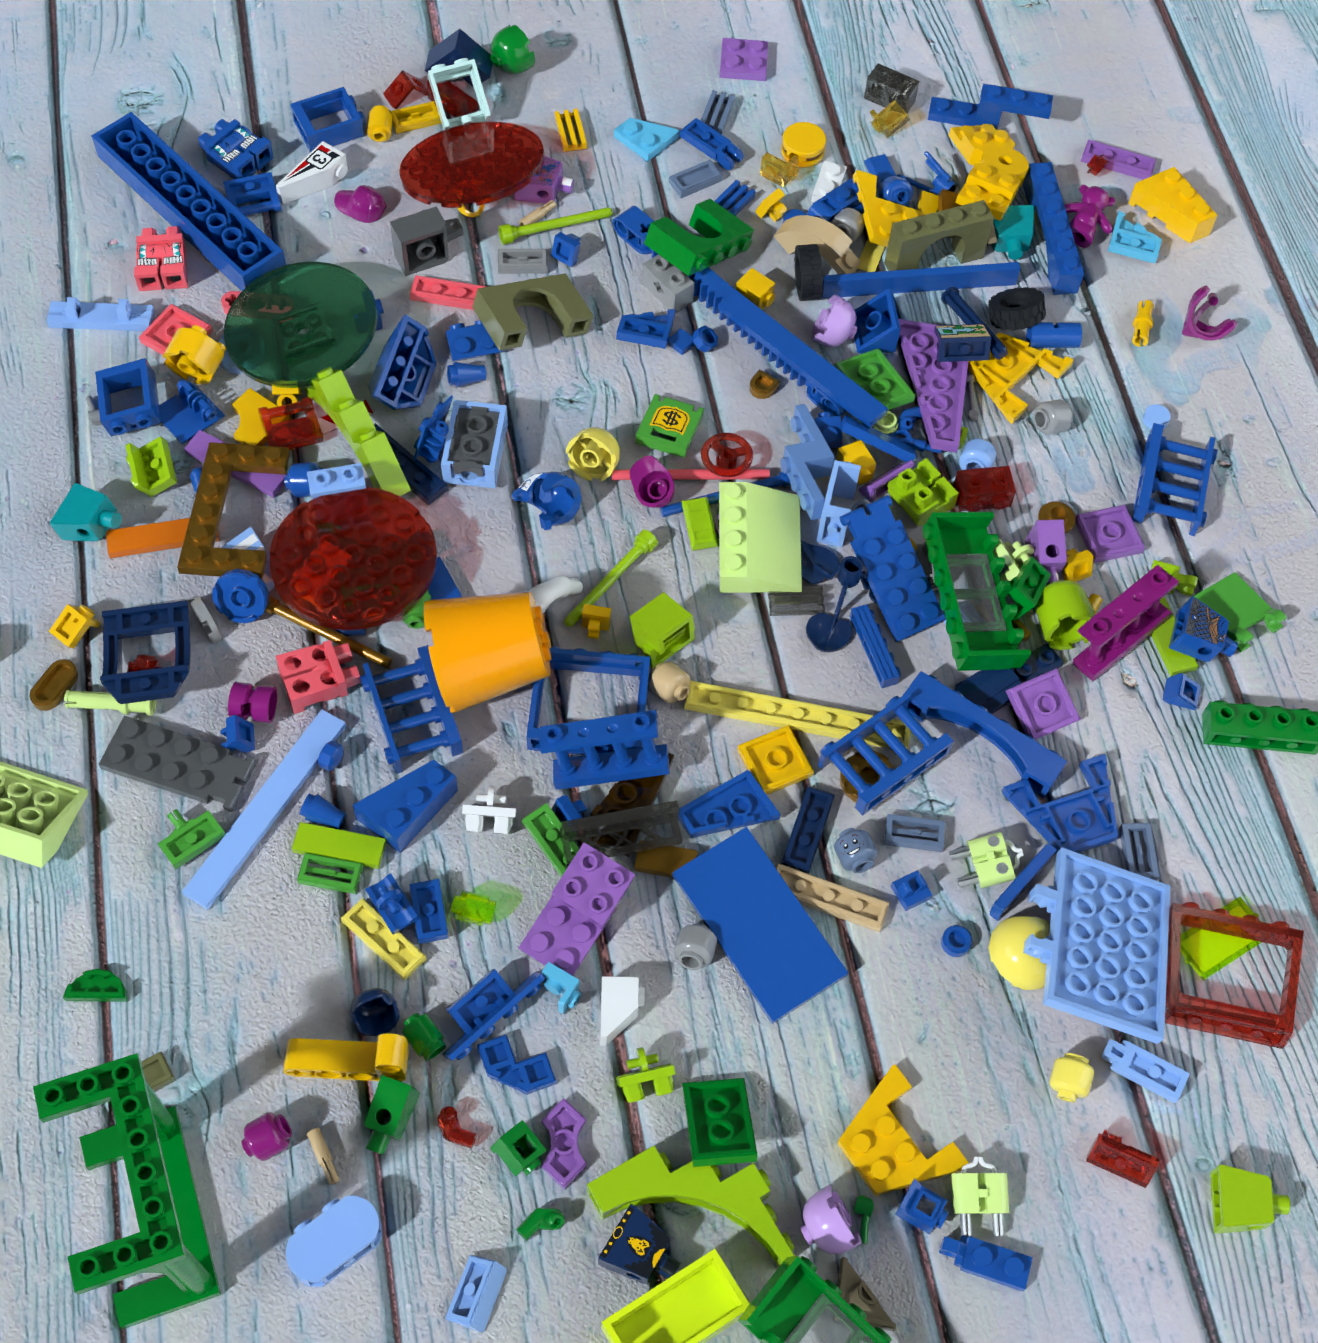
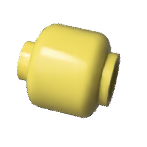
M1065 1053L1064 1057H1059L1054 1061L1049 1084L1053 1090L1058 1092L1057 1097L1059 1099L1075 1103L1076 1098H1085L1089 1095L1094 1077V1069L1089 1065L1087 1058L1077 1054Z

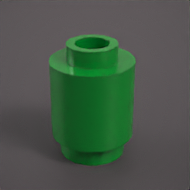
M415 1013L403 1023L405 1028L402 1030V1034L406 1037L419 1057L423 1056L425 1061L433 1059L446 1048L443 1042L444 1036L428 1014L420 1015Z

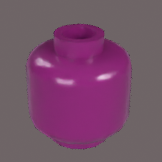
M267 1112L245 1125L244 1139L241 1143L248 1156L252 1157L254 1155L257 1159L266 1161L288 1148L289 1138L292 1137V1130L284 1116Z

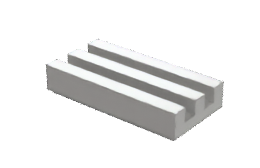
M498 249V274L548 273L547 249Z

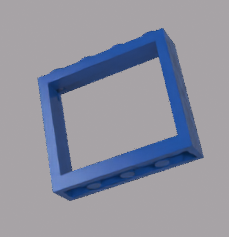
M556 646L549 648L551 653V660H549L550 669L639 676L637 713L646 711L650 670L649 656H637V653L630 655L616 654L612 651L592 652L582 648L574 650L560 649ZM545 678L533 682L526 736L527 750L540 751L539 720ZM641 740L624 742L626 749L641 748L642 742ZM612 744L595 746L597 754L614 751ZM583 748L566 750L568 754L585 755Z

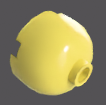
M591 427L581 430L569 441L566 448V454L568 453L570 459L568 461L570 468L578 476L592 481V477L600 479V481L607 479L615 470L620 459V448L616 438L603 428Z

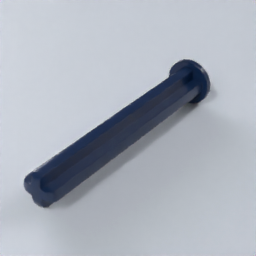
M950 287L946 289L941 296V301L949 305L966 325L984 324L991 335L990 352L998 360L1007 356L1006 346L959 295L958 288Z

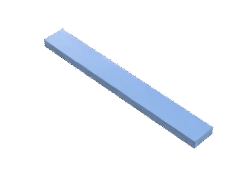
M323 709L318 713L183 889L182 893L185 897L207 910L211 907L317 767L320 752L325 744L332 740L336 741L346 728L344 721Z

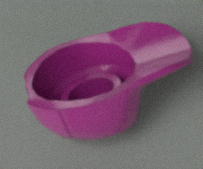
M366 185L357 187L355 191L340 190L335 194L334 198L335 207L341 213L365 223L381 219L387 208L381 193Z
M645 456L631 467L630 479L635 495L641 504L651 508H662L671 502L675 494L673 478L654 456Z

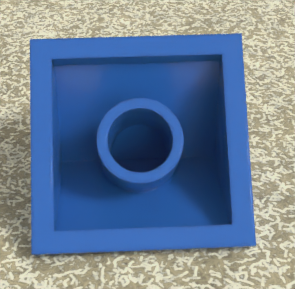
M888 288L855 309V326L858 329L854 338L857 353L859 354L878 348L882 353L896 352L900 325L893 291Z

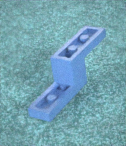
M801 404L795 406L794 416L791 418V428L799 436L800 443L785 446L784 456L781 458L780 464L783 473H786L790 479L792 490L800 498L802 509L807 511L811 520L821 518L825 499L814 479L831 476L834 455L807 406Z

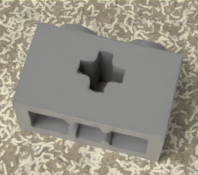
M659 254L643 264L642 284L668 309H675L677 313L693 303L694 282L684 272Z

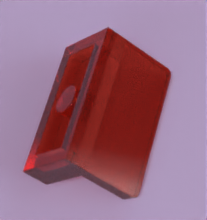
M427 80L428 99L435 101L429 80ZM446 81L445 83L437 84L443 108L456 118L475 113L480 109L478 101L451 82Z

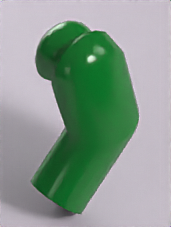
M536 1208L519 1225L516 1231L524 1240L528 1241L538 1229H561L565 1224V1217L560 1210L555 1208Z

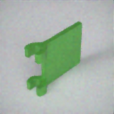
M1235 572L1194 595L1195 598L1228 620L1227 634L1238 643L1236 650L1240 653L1248 649L1250 645L1247 642L1253 640V635L1246 629L1264 619L1268 629L1275 633L1282 629L1283 625L1281 622L1287 618L1281 610L1271 608Z

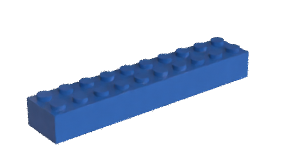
M132 112L91 135L98 157L171 226H178L183 237L242 292L254 293L287 271L283 250Z

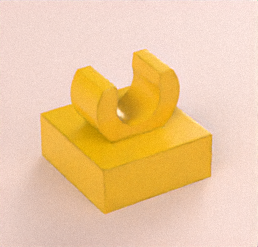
M780 188L776 189L761 202L755 213L761 219L769 213L773 221L779 220L783 216L782 214L787 211L785 205L780 202L785 196L784 192Z
M272 384V395L279 396L277 406L283 408L284 399L290 398L292 400V408H297L298 399L294 395H302L301 384Z
M1074 548L1067 550V562L1063 568V579L1077 582L1091 577L1093 568L1092 553L1089 550L1078 553Z
M584 604L582 627L588 628V638L599 639L600 630L609 631L611 608Z

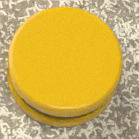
M797 122L788 126L782 138L781 153L783 158L791 165L805 168L818 164L824 157L826 135L819 126L809 122Z

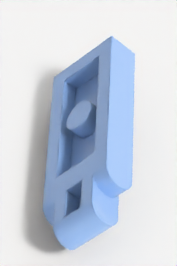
M1108 1040L1101 1056L1112 1064L1110 1068L1114 1072L1173 1103L1179 1100L1190 1073L1126 1040H1123L1121 1044L1114 1040Z

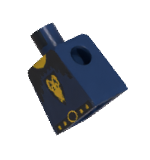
M631 1203L598 1257V1265L643 1284H648L655 1271L667 1279L677 1273L681 1263L665 1254L671 1243L669 1235Z

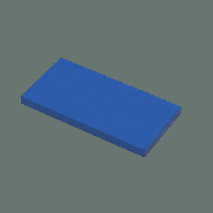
M747 826L672 872L673 878L704 924L715 934L718 945L772 1024L848 975L846 968Z

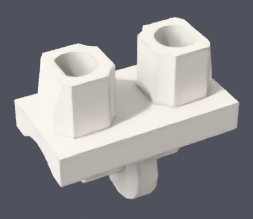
M489 786L488 794L477 793L476 802L487 803V806L463 805L462 814L466 816V831L483 832L484 817L495 818L494 833L510 835L513 819H517L518 810L515 808L494 807L495 804H506V796L496 795L495 786Z

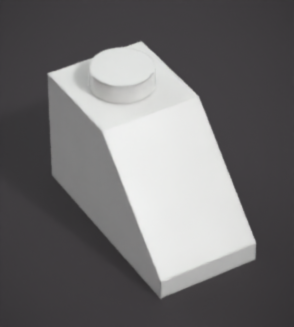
M602 977L600 1046H607L638 1017V1006H644L645 988H639V977Z

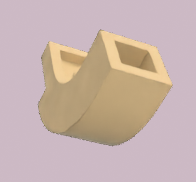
M808 215L795 216L785 220L774 235L775 239L788 254L795 252L796 245L817 244L820 255L832 266L837 274L854 273L861 264V261L849 248L853 242L849 236L824 219Z

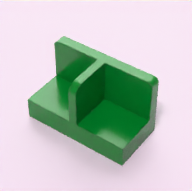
M1032 556L1024 561L1018 575L1010 581L1011 589L1008 595L1017 603L1018 609L1013 619L1014 621L1036 606L1051 576Z

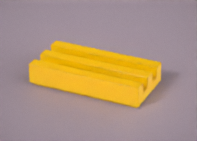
M435 101L390 111L396 134L441 124Z
M578 108L573 109L572 113H569V110H564V114L554 111V118L563 152L587 149V141ZM572 119H574L580 144H577L573 125L571 122ZM566 120L572 145L567 143L562 121Z

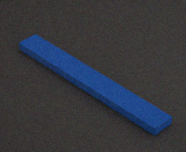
M1019 262L824 275L822 299L831 298L833 295L840 297L879 295L888 288L892 289L893 294L946 290L950 287L967 289L1016 285L1020 265Z
M737 290L718 304L719 311L869 429L887 414L888 408Z

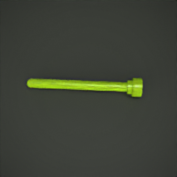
M606 207L518 227L510 226L509 223L499 225V237L502 245L513 243V240H517V237L611 217L613 210Z
M643 529L635 537L634 547L564 619L565 626L572 627L582 617L584 604L593 605L641 554L650 553L658 545V540L650 531Z

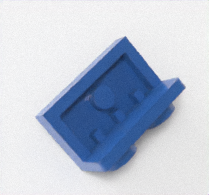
M480 320L475 321V325L465 327L464 323L449 326L450 330L445 332L452 362L503 352V350H498Z

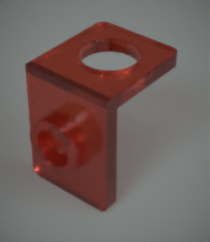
M402 70L383 95L392 108L397 109L413 89L426 96L430 93L420 79Z

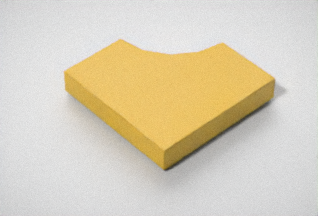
M251 388L247 389L232 404L233 410L240 416L239 427L234 433V438L244 445L262 446L290 419L289 413Z

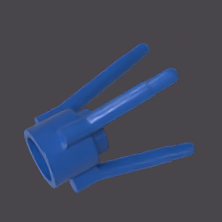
M928 151L924 152V155L928 158L926 163L938 175L932 183L934 189L901 174H897L898 177L905 179L911 185L935 195H939L942 189L955 192L958 183L945 172Z

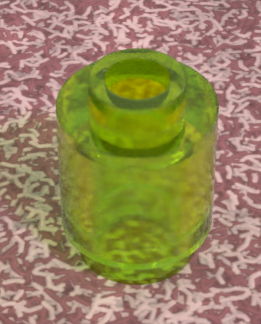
M462 890L460 896L454 895L451 912L456 913L455 920L483 926L484 923L491 925L497 901L490 900L489 896Z

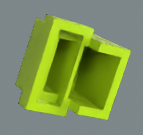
M665 592L630 616L635 645L644 652V656L650 657V667L652 669L695 639L693 615Z

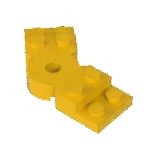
M992 124L951 127L948 136L968 164L974 166L968 174L966 183L959 192L955 203L966 205L984 200L994 219L1001 221L1015 198L1017 190L1024 182L1029 168L1028 160L1023 154L1014 150L1015 143L1005 130H996Z

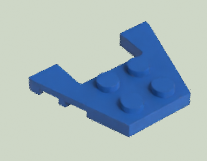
M1105 754L1081 761L1079 765L1090 789L1045 804L1039 803L1028 779L1004 786L1002 789L1003 795L1044 839L1057 849V852L1061 848L1081 853L1114 842L1118 838L1114 803L1111 802L1109 788L1111 783L1110 779L1108 780L1106 768L1108 763Z

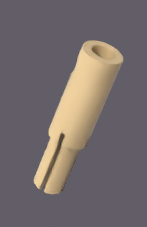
M550 200L542 207H538L519 220V225L536 223L556 207L555 201Z
M320 1128L310 1130L307 1136L319 1165L322 1166L329 1184L333 1185L339 1182L340 1179L333 1165L331 1153Z

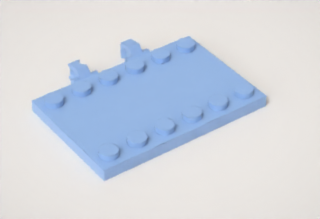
M1061 848L1056 854L1054 886L1049 885L1046 887L1036 884L1029 892V903L1035 902L1040 908L1047 907V912L1051 913L1049 936L1041 940L1036 938L1034 934H1031L1025 940L1023 953L1034 958H1040V962L1046 964L1043 1005L1159 1044L1164 1039L1170 885Z

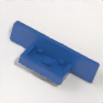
M496 969L490 970L446 1009L465 1034L443 1052L442 1055L452 1061L464 1058L472 1050L470 1045L478 1038L484 1039L490 1035L496 1028L494 1024L501 1017L506 1019L518 1009L517 1003L525 996L530 998L540 990V983L545 979L544 975L534 972L512 991Z

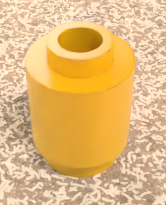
M377 105L368 114L367 134L370 139L376 142H385L391 137L392 114L387 107Z

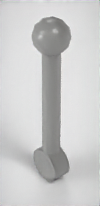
M968 374L966 378L970 400L968 419L976 421L979 414L975 410L973 386L975 376Z

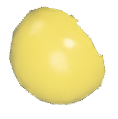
M1031 916L1011 917L1001 921L991 933L988 947L991 962L994 963L1000 975L1012 984L1011 986L1023 990L1044 988L1046 964L1040 962V958H1034L1023 953L1024 942L1031 934H1034L1036 938L1041 940L1049 936V921Z

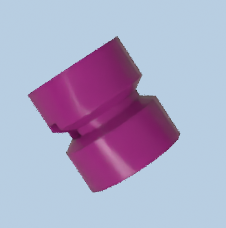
M234 682L228 700L229 717L236 715L247 720L251 716L253 721L271 723L277 708V688L258 685L255 689L250 683Z

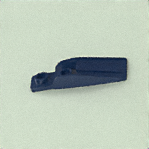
M1044 644L1031 652L1030 657L1021 668L980 670L956 684L955 690L959 691L967 700L983 706L990 714H993L1011 703L1006 690L1056 668H1061L1063 661L1054 649L1049 647V644Z

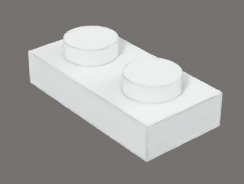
M824 161L811 202L819 200L825 194L843 184L847 166Z

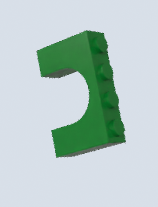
M708 199L695 205L689 222V226L704 237L691 234L668 217H663L651 222L644 241L646 246L690 276L712 265H717L728 258L730 259L741 252H746L752 244L751 238L754 229L712 199Z

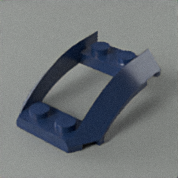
M187 600L102 611L104 623L102 676H100L102 685L120 704L173 698L190 671L191 643ZM175 632V666L122 673V639Z

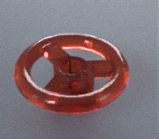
M719 433L705 441L701 449V459L704 466L711 473L721 477H735L747 471L751 466L753 450L748 441L734 433ZM719 441H733L741 447L735 449L724 447ZM710 448L717 452L715 465L709 459ZM745 455L744 462L736 468L737 457Z

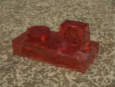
M1104 1130L1102 1134L1098 1133L1087 1154L1086 1162L1146 1188L1158 1168L1159 1158L1130 1145L1123 1144L1122 1137Z

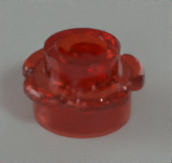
M1097 154L1093 156L1086 165L1090 168L1087 171L1088 174L1091 172L1094 176H1097L1107 164L1108 160L1103 157L1104 154H1101L1100 157Z

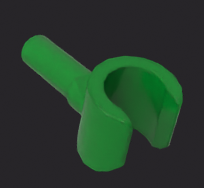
M859 1195L853 1212L862 1215L860 1225L861 1244H867L868 1227L874 1203L872 1199Z

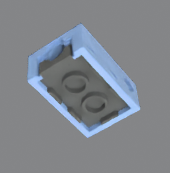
M454 400L448 427L449 431L441 461L442 477L445 483L496 489L508 427L506 405Z

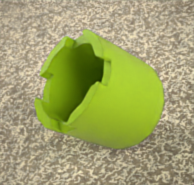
M1070 580L1054 581L1045 586L1035 607L1044 639L1048 642L1049 647L1056 650H1070L1073 648L1072 644L1081 640L1084 643L1089 642L1078 632L1082 625L1096 615L1084 589L1078 583Z

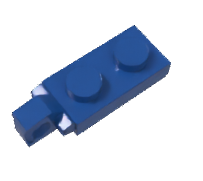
M961 1235L960 1241L944 1237L939 1250L940 1254L955 1258L954 1265L960 1267V1271L1019 1291L1026 1289L1033 1257Z

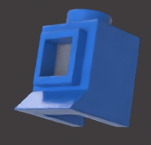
M914 1178L895 1215L925 1233L930 1234L935 1226L941 1229L949 1211L945 1210L944 1207L948 1200L925 1188Z

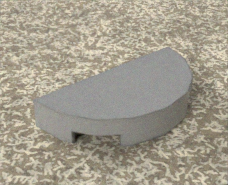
M196 595L188 599L189 607L210 642L215 644L221 641L222 637L201 598Z

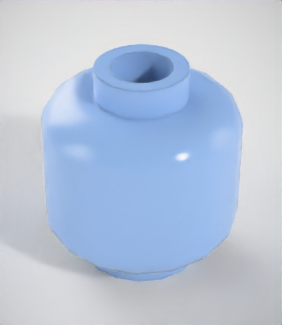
M972 439L967 442L959 458L961 470L970 477L975 478L984 477L989 474L996 459L994 446L984 439Z

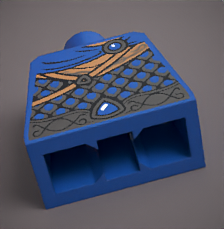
M1192 596L1177 611L1169 648L1201 661L1210 662L1219 652L1231 657L1235 653L1238 643L1226 637L1229 625L1228 620Z

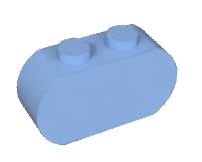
M345 1196L341 1200L336 1198L325 1205L322 1209L323 1213L313 1221L307 1219L295 1228V1234L289 1238L286 1246V1260L289 1268L300 1282L311 1287H324L379 1245L382 1237L381 1220L374 1206L366 1199L359 1196Z

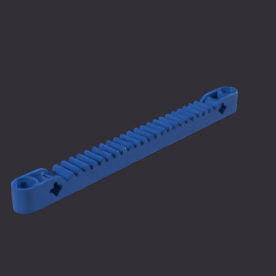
M631 206L613 219L614 230L632 248L641 254H652V258L658 255L644 244L649 226L654 220L641 209ZM709 267L688 276L694 282L693 296L699 295V302L706 301V308L713 307V314L720 313V320L727 319V326L734 325V332L741 330V338L748 336V344L755 342V350L762 348V356L769 354L768 361H776V368L783 367V374L791 373L790 380L798 379L797 386L806 385L807 397L824 412H833V416H841L846 412L838 403L718 310V304L735 291L732 286Z

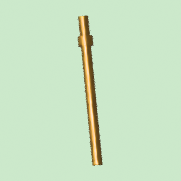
M269 595V604L265 612L271 615L275 613L338 645L348 643L352 652L388 669L390 667L392 658L280 604L278 599Z

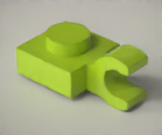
M1153 560L1151 570L1156 565H1159L1179 581L1178 585L1168 593L1173 594L1175 588H1177L1184 595H1193L1198 580L1196 576L1180 574V566Z

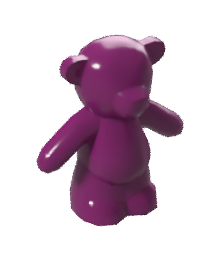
M1081 185L1079 191L1082 194V202L1066 203L1064 206L1066 213L1077 212L1076 216L1070 221L1075 244L1082 248H1088L1093 242L1097 222L1105 233L1110 234L1112 232V225L1102 211L1107 206H1113L1115 199L1109 197L1108 193L1100 187Z

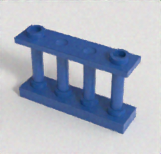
M1153 423L1146 440L1132 520L1142 523L1145 515L1153 512L1190 521L1189 535L1194 536L1199 527H1204L1207 518V512L1203 510L1211 464H1214L1218 449H1214L1215 438H1209L1205 449L1166 440V437L1162 436L1164 425ZM1167 450L1202 459L1200 469L1164 461L1162 457L1158 456L1159 452ZM1160 470L1197 479V489L1194 490L1158 481L1159 478L1155 477V472L1158 473ZM1157 491L1194 500L1193 511L1157 503L1155 499L1151 498V493Z
M428 645L417 648L419 659L414 660L415 663L372 676L369 664L365 663L363 664L365 675L360 676L364 692L370 691L384 732L388 745L387 748H384L388 765L394 764L397 774L403 772L400 758L436 747H449L452 757L463 754L462 740L453 714L450 713V707H446L436 681ZM416 674L425 676L426 683H423V687L383 699L379 697L376 686ZM422 698H427V700L433 699L435 706L431 707V711L388 723L384 710ZM434 721L436 724L441 722L443 731L439 732L440 735L396 748L392 734Z
M909 692L901 697H893L886 704V708L836 743L833 741L827 743L820 751L821 755L818 766L823 769L833 762L858 791L855 808L862 816L948 755L954 741L947 733L938 739L936 737L932 738L907 710L912 698ZM898 716L924 745L923 750L917 754L911 753L885 724ZM876 731L900 757L902 765L895 770L888 768L864 741L865 738ZM855 747L880 775V780L874 785H871V783L867 784L842 756L845 752Z
M656 710L540 726L541 754L554 752L557 758L553 760V784L556 790L670 774L667 745H655L653 738L658 737ZM641 740L643 745L641 748L626 749L624 742ZM612 744L614 751L597 754L595 746ZM579 748L584 749L585 755L569 757L566 751Z

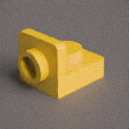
M67 604L49 632L67 647L74 649L90 626L98 628L101 623L93 617L95 612L82 604L79 607Z

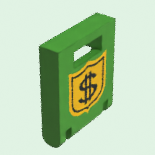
M655 394L636 433L635 443L685 458L702 420L704 408L699 407L696 412L694 411L695 405L664 397L663 401H660V395ZM653 431L675 437L676 441L673 442L653 436Z

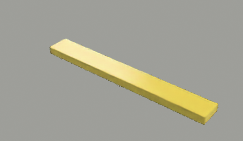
M690 681V692L686 697L684 708L685 710L780 728L789 725L791 730L837 739L843 738L874 716L696 681ZM892 719L885 725L908 749L911 730L901 720ZM876 731L864 739L869 745L891 749Z

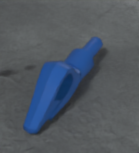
M906 429L889 434V436L914 447L915 450L921 452L928 450L941 454L942 450L931 449L930 444H927L925 440L912 438ZM904 435L906 438H897L896 436Z

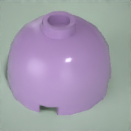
M833 295L828 301L832 305L826 310L822 309L812 330L814 336L811 337V340L826 347H837L842 345L846 339L852 340L858 329L855 326L856 313L853 306L840 296Z
M830 1184L817 1191L808 1199L803 1209L805 1225L801 1227V1231L809 1245L816 1243L826 1253L842 1254L862 1243L858 1231L852 1234L850 1227L854 1221L836 1191L832 1192Z

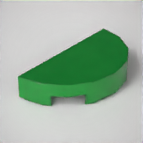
M92 969L83 972V975L76 978L72 984H68L63 999L65 1001L127 1002V990L122 981L111 971Z

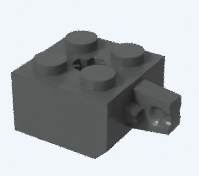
M437 206L390 221L394 256L405 276L446 263L449 258L448 242L463 235V227L459 219L444 220Z

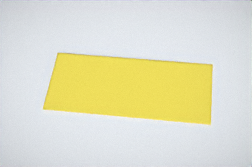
M868 237L859 258L861 264L857 269L875 272L885 246L870 242Z

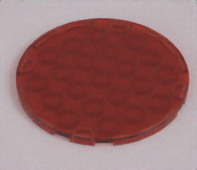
M477 122L452 127L449 130H443L424 139L406 154L401 162L399 174L404 190L412 198L430 205L433 202L440 203L441 207L462 208V204L476 202L478 206L508 197L527 186L531 182L530 178L540 173L544 165L545 153L540 138L525 127L505 122Z
M371 487L323 495L309 502L301 503L286 516L278 527L269 552V568L272 581L284 603L297 615L311 623L339 630H359L376 627L403 615L426 593L433 580L437 565L435 537L429 523L426 522L420 511L410 502L394 493Z

